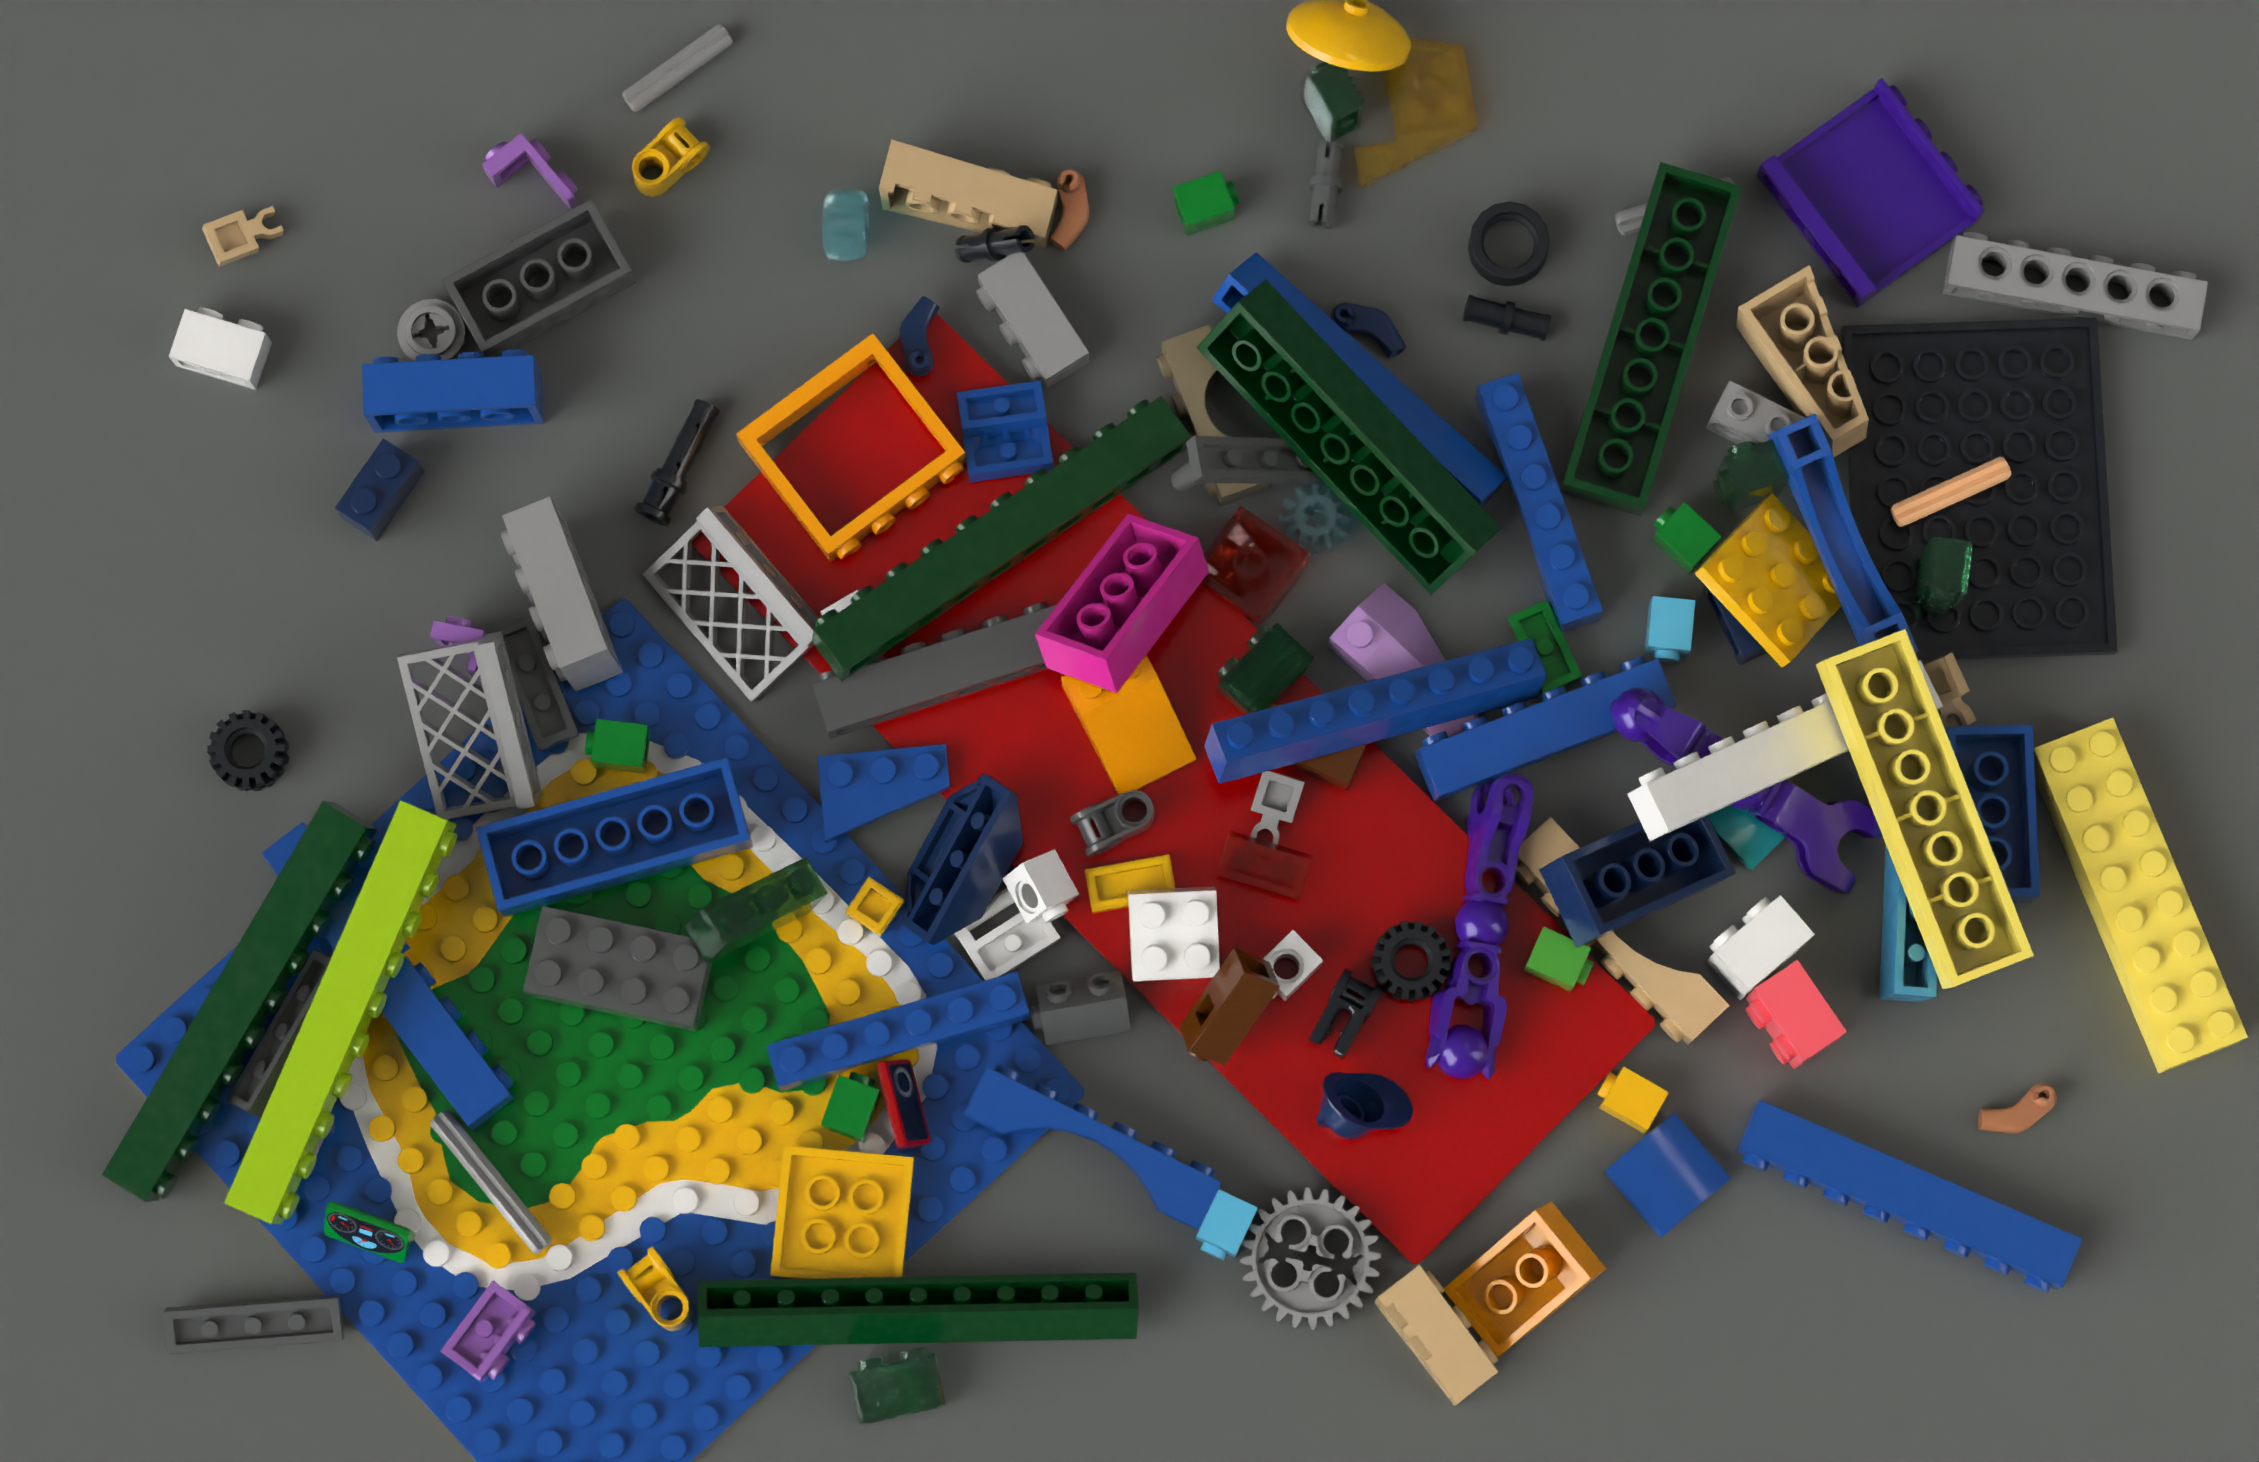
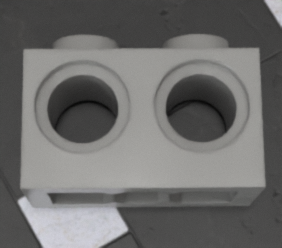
M1729 380L1706 429L1780 465L1767 435L1805 417Z

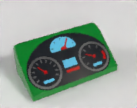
M328 1201L324 1221V1234L326 1236L399 1263L406 1261L416 1235L414 1231L338 1202Z

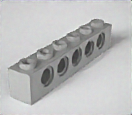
M1966 232L1963 233V236L1956 235L1950 246L1942 294L2069 318H2097V323L2193 340L2201 328L2208 281L2197 280L2196 274L2186 271H2174L2171 275L2155 272V267L2148 264L2133 263L2130 264V267L2113 264V259L2105 256L2093 255L2089 256L2088 259L2072 257V252L2062 248H2048L2045 252L2030 249V244L2023 241L2007 240L2005 244L1988 241V237L1984 234ZM1986 260L1995 261L2000 265L2002 274L2000 276L1986 274L1982 268V262ZM2035 268L2039 270L2043 276V283L2032 284L2028 282L2023 273L2024 269ZM2073 275L2081 278L2085 284V290L2082 292L2072 291L2068 288L2065 277ZM2111 283L2120 284L2126 290L2127 298L2123 300L2113 298L2108 292L2107 285ZM2159 291L2165 294L2168 299V306L2164 308L2155 306L2150 300L2149 292Z

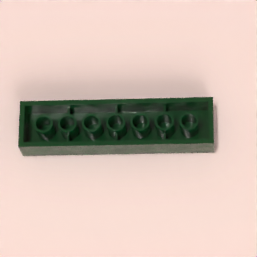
M1660 162L1560 491L1562 493L1642 516L1742 186Z
M1266 279L1238 301L1196 347L1430 595L1437 591L1502 529Z

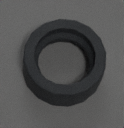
M1511 201L1494 204L1481 212L1472 226L1468 244L1470 261L1478 274L1492 284L1506 287L1524 284L1535 277L1545 264L1550 244L1548 228L1539 213L1525 204ZM1506 220L1519 222L1527 227L1533 237L1534 248L1532 255L1527 262L1519 267H1500L1493 263L1485 253V235L1498 222Z

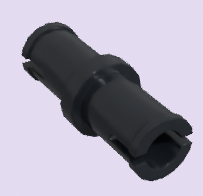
M1026 225L1004 230L999 227H991L985 229L981 234L960 236L956 240L955 245L968 244V247L955 249V253L958 259L964 263L985 258L990 261H999L1009 254L1030 252L1034 247V243L1021 244V241L1034 239V234L1030 227Z
M1469 294L1462 321H1470L1499 329L1498 333L1507 335L1508 332H1513L1545 341L1551 322V315L1515 307V302L1506 301L1505 304Z

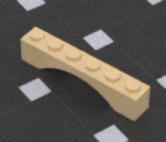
M1550 817L1521 844L1515 874L1528 886L1534 882L1545 894L1541 897L1542 902L1554 915L1559 917L1561 914L1539 869L1580 847ZM1614 932L1584 944L1589 947L1593 945L1604 956L1600 962L1615 979L1618 980L1620 977H1624L1634 988L1630 992L1631 996L1646 1011L1653 1008L1663 1019L1660 1026L1677 1043L1682 1039L1689 1045L1730 1006L1700 974L1678 971L1654 963L1632 950Z

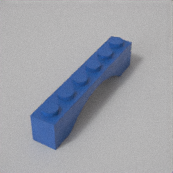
M1519 373L1479 385L1475 399L1488 436L1501 461L1518 504L1535 556L1545 597L1561 631L1565 632L1599 621L1603 609Z
M1816 414L1768 434V439L1858 645L1862 646L1906 629L1914 652H1919L1901 610L1884 584L1859 533L1839 479L1833 453Z
M1014 972L766 1046L778 1088L783 1092L905 1051L954 1038L991 1031L1031 1018L1018 972Z
M997 1064L995 1070L989 1067L985 1068L962 1116L999 1134L1019 1130L1050 1129L1073 1133L1094 1141L1115 1154L1135 1173L1148 1191L1156 1211L1194 1230L1200 1229L1222 1183L1213 1178L1216 1170L1196 1160H1192L1190 1166L1174 1159L1177 1151L1157 1141H1153L1151 1147L1135 1140L1138 1134L1137 1131L1115 1121L1112 1128L1096 1121L1099 1115L1098 1112L1077 1102L1072 1109L1058 1102L1060 1094L1044 1085L1036 1083L1033 1090L1018 1082L1021 1077L1019 1073L1003 1065Z

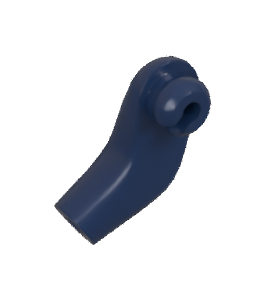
M925 296L920 298L900 326V341L905 367L908 372L919 377L925 376L933 368L934 361L927 342L926 332L930 322L940 308Z
M1345 302L1336 305L1331 311L1330 318L1344 331L1369 335L1382 347L1390 359L1396 357L1407 348L1390 317L1379 309Z

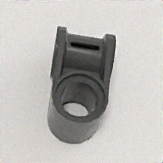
M1131 790L1105 802L1089 806L1075 813L1069 819L1073 825L1078 826L1087 846L1084 852L1089 858L1104 853L1123 841L1148 830L1154 822L1155 811L1153 803L1147 794L1142 791ZM1135 801L1141 802L1147 807L1144 819L1135 823L1126 820L1123 817L1126 805ZM1092 822L1096 824L1101 835L1100 838H1097L1091 826Z

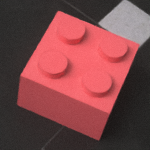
M1798 960L1755 987L1745 998L1749 1004L1745 1010L1751 1021L1758 1029L1766 1028L1774 1040L1769 1044L1773 1053L1783 1065L1789 1062L1793 1069H1796L1847 1033Z

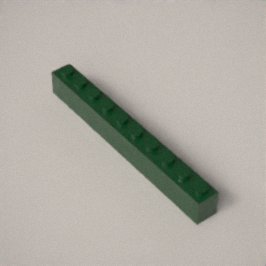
M1162 396L1151 403L1145 399L1136 404L1128 411L1127 416L1129 418L1117 426L1111 422L1102 427L1093 435L1094 441L1083 449L1079 445L1069 449L1058 459L1059 465L1048 472L1043 468L1032 474L1024 482L1026 487L1016 494L1012 495L1010 492H1006L990 504L989 508L991 510L979 519L976 515H972L962 521L955 528L956 534L943 542L941 538H938L929 543L921 550L920 555L922 557L909 566L906 562H902L892 568L885 575L887 580L873 589L871 585H868L859 590L851 597L850 602L852 604L839 613L836 609H832L822 615L815 622L816 628L813 629L812 642L840 681L843 682L1187 449L1186 442L1190 440L1191 435Z
M322 801L102 1173L104 1177L143 1202L159 1201L160 1197L163 1199L171 1192L177 1181V1176L174 1175L182 1160L187 1161L198 1147L199 1139L196 1136L204 1123L209 1124L217 1115L221 1107V1102L218 1100L225 1087L232 1086L243 1070V1064L240 1062L248 1048L252 1050L262 1039L265 1033V1027L262 1026L270 1011L275 1012L284 1002L288 992L284 988L292 974L297 975L307 963L310 953L306 950L314 937H320L330 924L332 916L328 913L337 899L342 900L349 892L354 881L351 874L357 864L365 862L372 853L376 841L373 839L378 830L376 827L335 802Z
M1137 1273L698 1281L699 1347L1137 1339L1139 1312Z

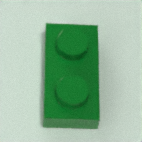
M1547 600L1508 616L1507 621L1516 641L1531 638L1547 676L1540 689L1541 695L1582 679V674Z

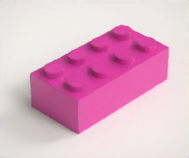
M1127 514L1035 633L1046 668L1118 693L1208 574L1209 570L1199 538Z

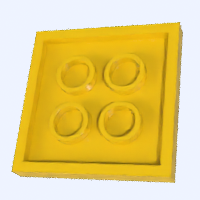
M1773 493L1758 504L1694 573L1781 668L1796 657L1841 607L1810 533Z
M784 1145L770 1276L789 1279L903 1277L914 1157Z

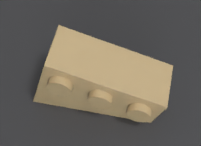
M1418 1265L1378 1296L1374 1303L1453 1405L1456 1406L1498 1373L1494 1364L1499 1360L1483 1340L1479 1343L1475 1341L1467 1330L1471 1327L1468 1319L1456 1305L1452 1308L1441 1295L1444 1289L1430 1271L1425 1273L1421 1266Z

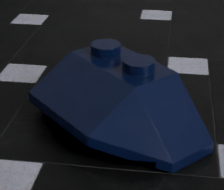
M983 774L977 778L976 782L963 787L948 797L907 873L906 912L903 914L902 925L927 943L935 945L983 917L1023 844L1018 798L1015 792L990 775Z

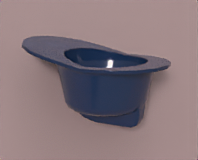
M1331 1072L1324 1078L1322 1085L1324 1095L1320 1103V1112L1316 1117V1123L1320 1127L1331 1128L1339 1136L1355 1140L1362 1138L1374 1129L1400 1128L1411 1120L1413 1108L1410 1098L1400 1086L1388 1078L1375 1074Z

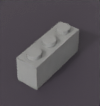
M1024 253L1010 254L978 274V282L981 288L976 290L977 296L988 312L995 309L1002 319L1003 323L998 325L1008 344L1011 347L1018 344L1026 356L1021 362L1033 381L1041 379L1045 387L1049 388L1090 362L1089 351Z

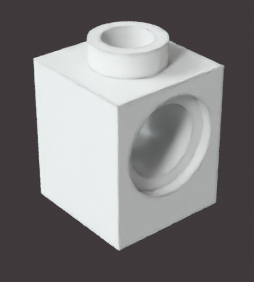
M1055 849L1021 863L1003 878L1026 924L1042 917L1045 923H1049L1068 912L1066 904L1079 895Z
M1294 930L1263 958V960L1270 962L1273 971L1274 964L1282 958L1292 959L1298 966V973L1292 979H1281L1275 974L1280 988L1272 999L1279 995L1286 1001L1323 964L1321 957Z

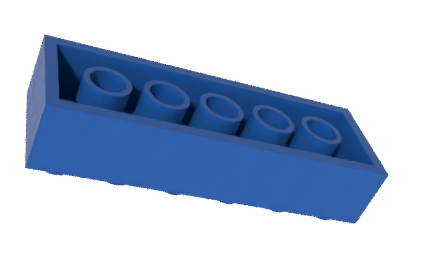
M727 757L476 827L497 909L503 917L753 847L733 771Z

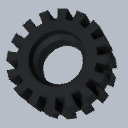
M242 710L243 714L231 713L228 715L230 719L225 722L221 719L216 724L219 727L217 731H212L209 736L212 742L211 745H207V753L211 758L209 760L211 767L226 784L231 787H237L241 791L247 792V789L259 791L262 790L261 786L266 784L270 787L275 783L273 779L277 775L280 777L285 772L283 769L284 763L288 764L289 756L287 755L289 744L284 737L285 734L271 718L269 719L260 712L255 714L250 710ZM247 735L259 737L265 747L264 756L261 761L251 767L238 765L234 761L232 754L236 741Z
M1404 921L1395 927L1391 926L1380 936L1373 951L1372 968L1376 982L1380 983L1385 993H1390L1394 999L1399 1001L1400 999H1405L1407 1002H1415L1418 999L1424 1000L1429 998L1430 995L1434 992L1436 993L1441 988L1450 971L1451 954L1450 949L1445 944V938L1436 933V929L1431 925L1429 927L1422 925L1423 922L1415 921L1414 923H1408V921ZM1407 945L1421 948L1428 958L1426 971L1415 978L1401 975L1394 964V957L1397 951Z

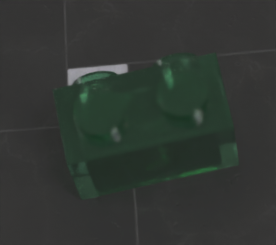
M1772 439L1755 446L1752 445L1751 441H1746L1727 450L1728 456L1723 458L1716 473L1717 480L1713 481V487L1721 505L1727 503L1730 512L1734 513L1759 504L1771 493L1776 497L1779 496L1788 477Z

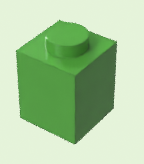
M1543 927L1523 971L1571 992L1576 982L1584 985L1594 964V961L1587 959L1591 947L1582 945L1577 948L1573 939Z

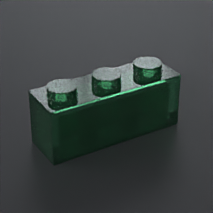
M807 857L703 907L685 928L706 963H709L811 912L828 892Z

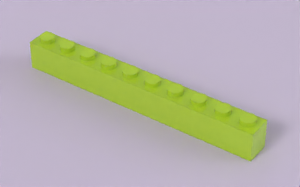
M400 800L225 1199V1204L270 1224H282L284 1218L288 1220L293 1215L299 1202V1195L295 1193L301 1179H307L310 1176L317 1160V1155L313 1154L319 1138L324 1139L333 1125L334 1115L330 1113L337 1097L342 1099L352 1080V1075L348 1073L354 1058L359 1059L368 1045L370 1035L366 1031L372 1017L378 1018L387 1000V994L383 993L389 978H395L403 965L405 955L401 953L407 937L412 938L420 926L422 914L418 912L425 897L430 898L438 885L440 874L436 873L442 857L447 858L455 846L457 834L454 833L456 823Z

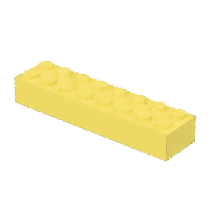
M1906 629L1816 664L1942 989L1955 987L2034 956Z
M2114 718L2035 747L2034 767L2036 783L2158 1074L2248 1038Z

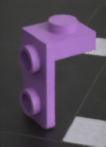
M520 133L508 144L501 142L486 154V161L482 166L487 177L496 187L500 186L530 162L570 210L578 206L573 195L578 190L563 170L556 174L546 163L551 157L538 140L534 139L529 143L524 135Z

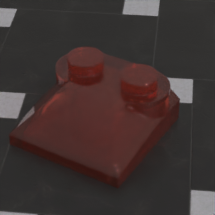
M1240 505L1204 553L1209 572L1201 583L1236 607L1247 619L1261 624L1275 612L1299 580L1310 559V553Z

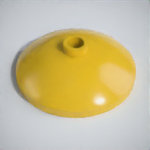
M1307 0L1290 11L1286 23L1287 33L1298 47L1317 59L1347 69L1359 71L1394 69L1405 63L1411 49L1410 38L1403 26L1382 8L1367 0Z

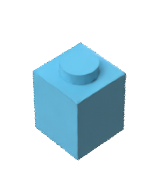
M1652 596L1648 608L1644 654H1653L1654 659L1658 658L1659 662L1678 663L1680 657L1687 658L1691 651L1695 600Z
M1218 1189L1196 1236V1240L1203 1243L1200 1250L1224 1261L1226 1255L1235 1258L1258 1207Z

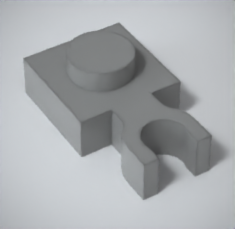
M1271 770L1262 772L1251 811L1261 813L1263 816L1261 821L1254 826L1249 842L1255 843L1258 831L1268 829L1273 834L1270 848L1276 850L1280 839L1279 820L1289 823L1293 822L1305 781Z

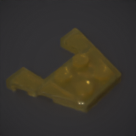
M1409 37L1411 49L1405 63L1394 69L1383 71L1396 141L1354 148L1353 154L1360 188H1366L1374 184L1377 179L1391 172L1395 173L1407 167V164L1428 153L1432 154L1477 130L1478 123L1463 45Z

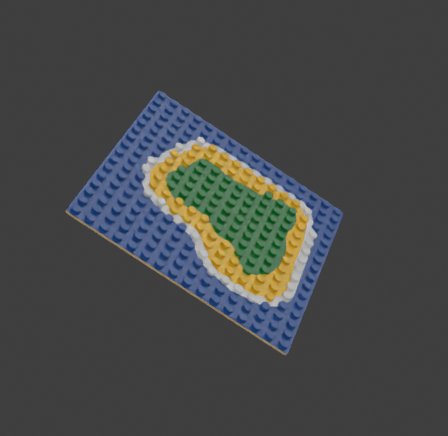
M625 599L617 601L602 615L623 673L575 692L568 680L563 682L559 680L554 670L580 736L540 752L522 710L543 795L535 807L518 810L516 806L447 819L457 824L454 833L457 834L455 846L447 858L442 857L436 873L440 874L439 882L430 898L425 897L418 912L422 914V920L416 934L412 938L407 937L406 939L410 949L405 952V955L414 966L422 962L436 980L431 989L440 1000L448 996L462 1014V1017L456 1022L466 1034L474 1030L488 1049L482 1056L491 1068L499 1064L514 1083L508 1090L515 1099L476 1129L472 1130L467 1126L381 1012L378 1018L372 1017L366 1033L370 1035L363 1055L359 1059L355 1057L348 1073L352 1075V1080L346 1094L342 1099L338 1097L330 1113L334 1115V1122L328 1135L323 1139L315 1166L307 1179H301L295 1193L299 1195V1202L293 1215L288 1220L284 1218L282 1224H270L258 1219L326 1295L340 1294L342 1313L477 1462H692L817 1346L699 1347L698 1281L789 1279L770 1276L784 1145L914 1157L905 1264L1050 1130L1031 1129L999 1134L962 1116L986 1067L995 1070L997 1064L1003 1065L1019 1073L1021 1077L1018 1082L1033 1090L1036 1083L1044 1085L1059 1093L1060 1096L1057 1101L1070 1108H1073L1076 1102L1079 1103L1085 1094L1082 1085L1023 1022L912 1049L855 1067L817 1082L783 1092L780 1091L766 1045L983 982V979L945 939L932 945L902 925L903 914L906 912L905 903L882 937L845 914L846 909L868 877H871L904 900L905 896L846 833L840 835L835 840L825 843L822 807L642 614ZM489 717L485 724L493 728ZM596 719L648 725L651 730L646 774L594 768L590 761L591 756L585 755V741L588 729L595 730ZM480 731L470 749L491 762L498 753L496 740ZM473 733L462 742L464 745L467 744ZM454 749L439 763L451 769L461 752ZM464 756L454 773L476 786L487 769L469 757ZM727 757L733 771L753 844L752 848L545 906L711 941L716 950L697 1032L528 997L523 988L542 907L506 917L501 915L497 909L476 827ZM499 758L496 765L503 769L501 758ZM492 772L480 788L495 799L510 796L506 781ZM438 773L440 782L442 783L445 779V776ZM427 775L371 824L378 829L373 837L376 841L375 847L367 860L363 863L359 862L353 871L359 879L353 885L358 893H360L400 800L437 815ZM451 780L448 781L443 789L447 808L464 805L471 795L470 792ZM475 796L471 803L481 802L482 800ZM323 934L318 938L314 937L306 950L310 955L313 950H316L330 958L335 951ZM235 948L116 1055L117 1065L146 1097L149 1096ZM300 972L297 975L292 974L284 989L288 991L287 995ZM279 1008L275 1012L270 1011L262 1026L265 1027V1033ZM257 1046L252 1050L248 1048L240 1063L243 1064L242 1072ZM909 1060L912 1063L930 1135V1143L927 1145L903 1151L897 1148L877 1069L879 1062ZM855 1072L875 1080L873 1087L881 1091V1097L864 1143L824 1129L821 1125L838 1075L849 1078L850 1073ZM238 1079L232 1086L225 1087L218 1099L221 1102V1107L217 1115L209 1124L204 1123L196 1136L199 1139V1144L195 1151L229 1189L260 1122L259 1118L227 1101ZM444 1110L452 1113L550 1235L552 1242L547 1248L537 1254L529 1249L431 1127L430 1122L436 1115ZM328 1201L338 1202L414 1231L416 1235L406 1261L399 1263L326 1236L324 1234V1221ZM651 1246L655 1248L675 1276L674 1279L693 1305L691 1322L679 1331H670L659 1325L643 1304L638 1302L617 1273L622 1268L628 1270L648 1255L647 1249ZM492 1280H494L536 1311L531 1319L536 1325L522 1344L515 1341L507 1351L505 1356L510 1358L500 1375L495 1380L488 1377L483 1383L440 1351ZM677 1298L666 1300L661 1307L662 1318L667 1321L677 1319L683 1310L681 1300Z

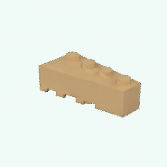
M892 139L879 185L882 209L980 233L991 227H999L1004 230L1026 225L1033 231L1034 239L1021 242H1032L1035 246L1046 248L1058 202L1057 189L1051 188V184L1047 181L1037 178H1027V180L1011 176L1009 173L999 169L984 168Z
M1808 265L1739 306L1736 328L1797 414L1805 418L1816 414L1833 457L1866 438L1869 418L1851 371L1848 370L1838 337L1834 334L1827 316L1828 311L1823 298L1820 297L1812 269Z

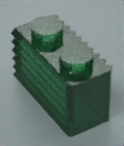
M1323 62L1308 72L1309 77L1305 79L1303 102L1328 144L1360 128L1365 99L1360 98V91H1356L1357 85L1352 83L1353 77L1348 76L1349 70Z
M1936 536L1928 542L1918 556L1921 559L1918 563L1920 569L1916 573L1919 576L1915 581L1918 585L1914 589L1917 594L1913 598L1917 603L1923 604L1924 610L1938 613L1949 612V608H1956L1963 596L1966 595L1973 542Z
M1278 623L1270 630L1262 626L1247 642L1251 649L1240 661L1233 656L1217 673L1221 678L1217 683V690L1243 715L1269 709L1271 703L1275 704L1313 664L1314 657Z
M925 1347L900 1352L901 1361L883 1364L882 1357L857 1362L858 1370L849 1372L860 1425L946 1407L935 1353L926 1355Z

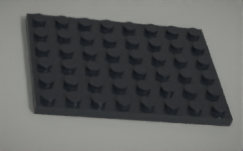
M2097 318L1843 326L1841 329L1842 355L1848 370L1851 371L1869 418L1866 438L1847 449L1851 513L1878 573L1905 618L1919 651L1915 653L1917 660H1933L1951 652L1955 659L2116 654L2118 649ZM2004 457L2010 467L2012 475L2008 480L1906 526L1899 527L1892 517L1890 509L1894 504L1993 459Z

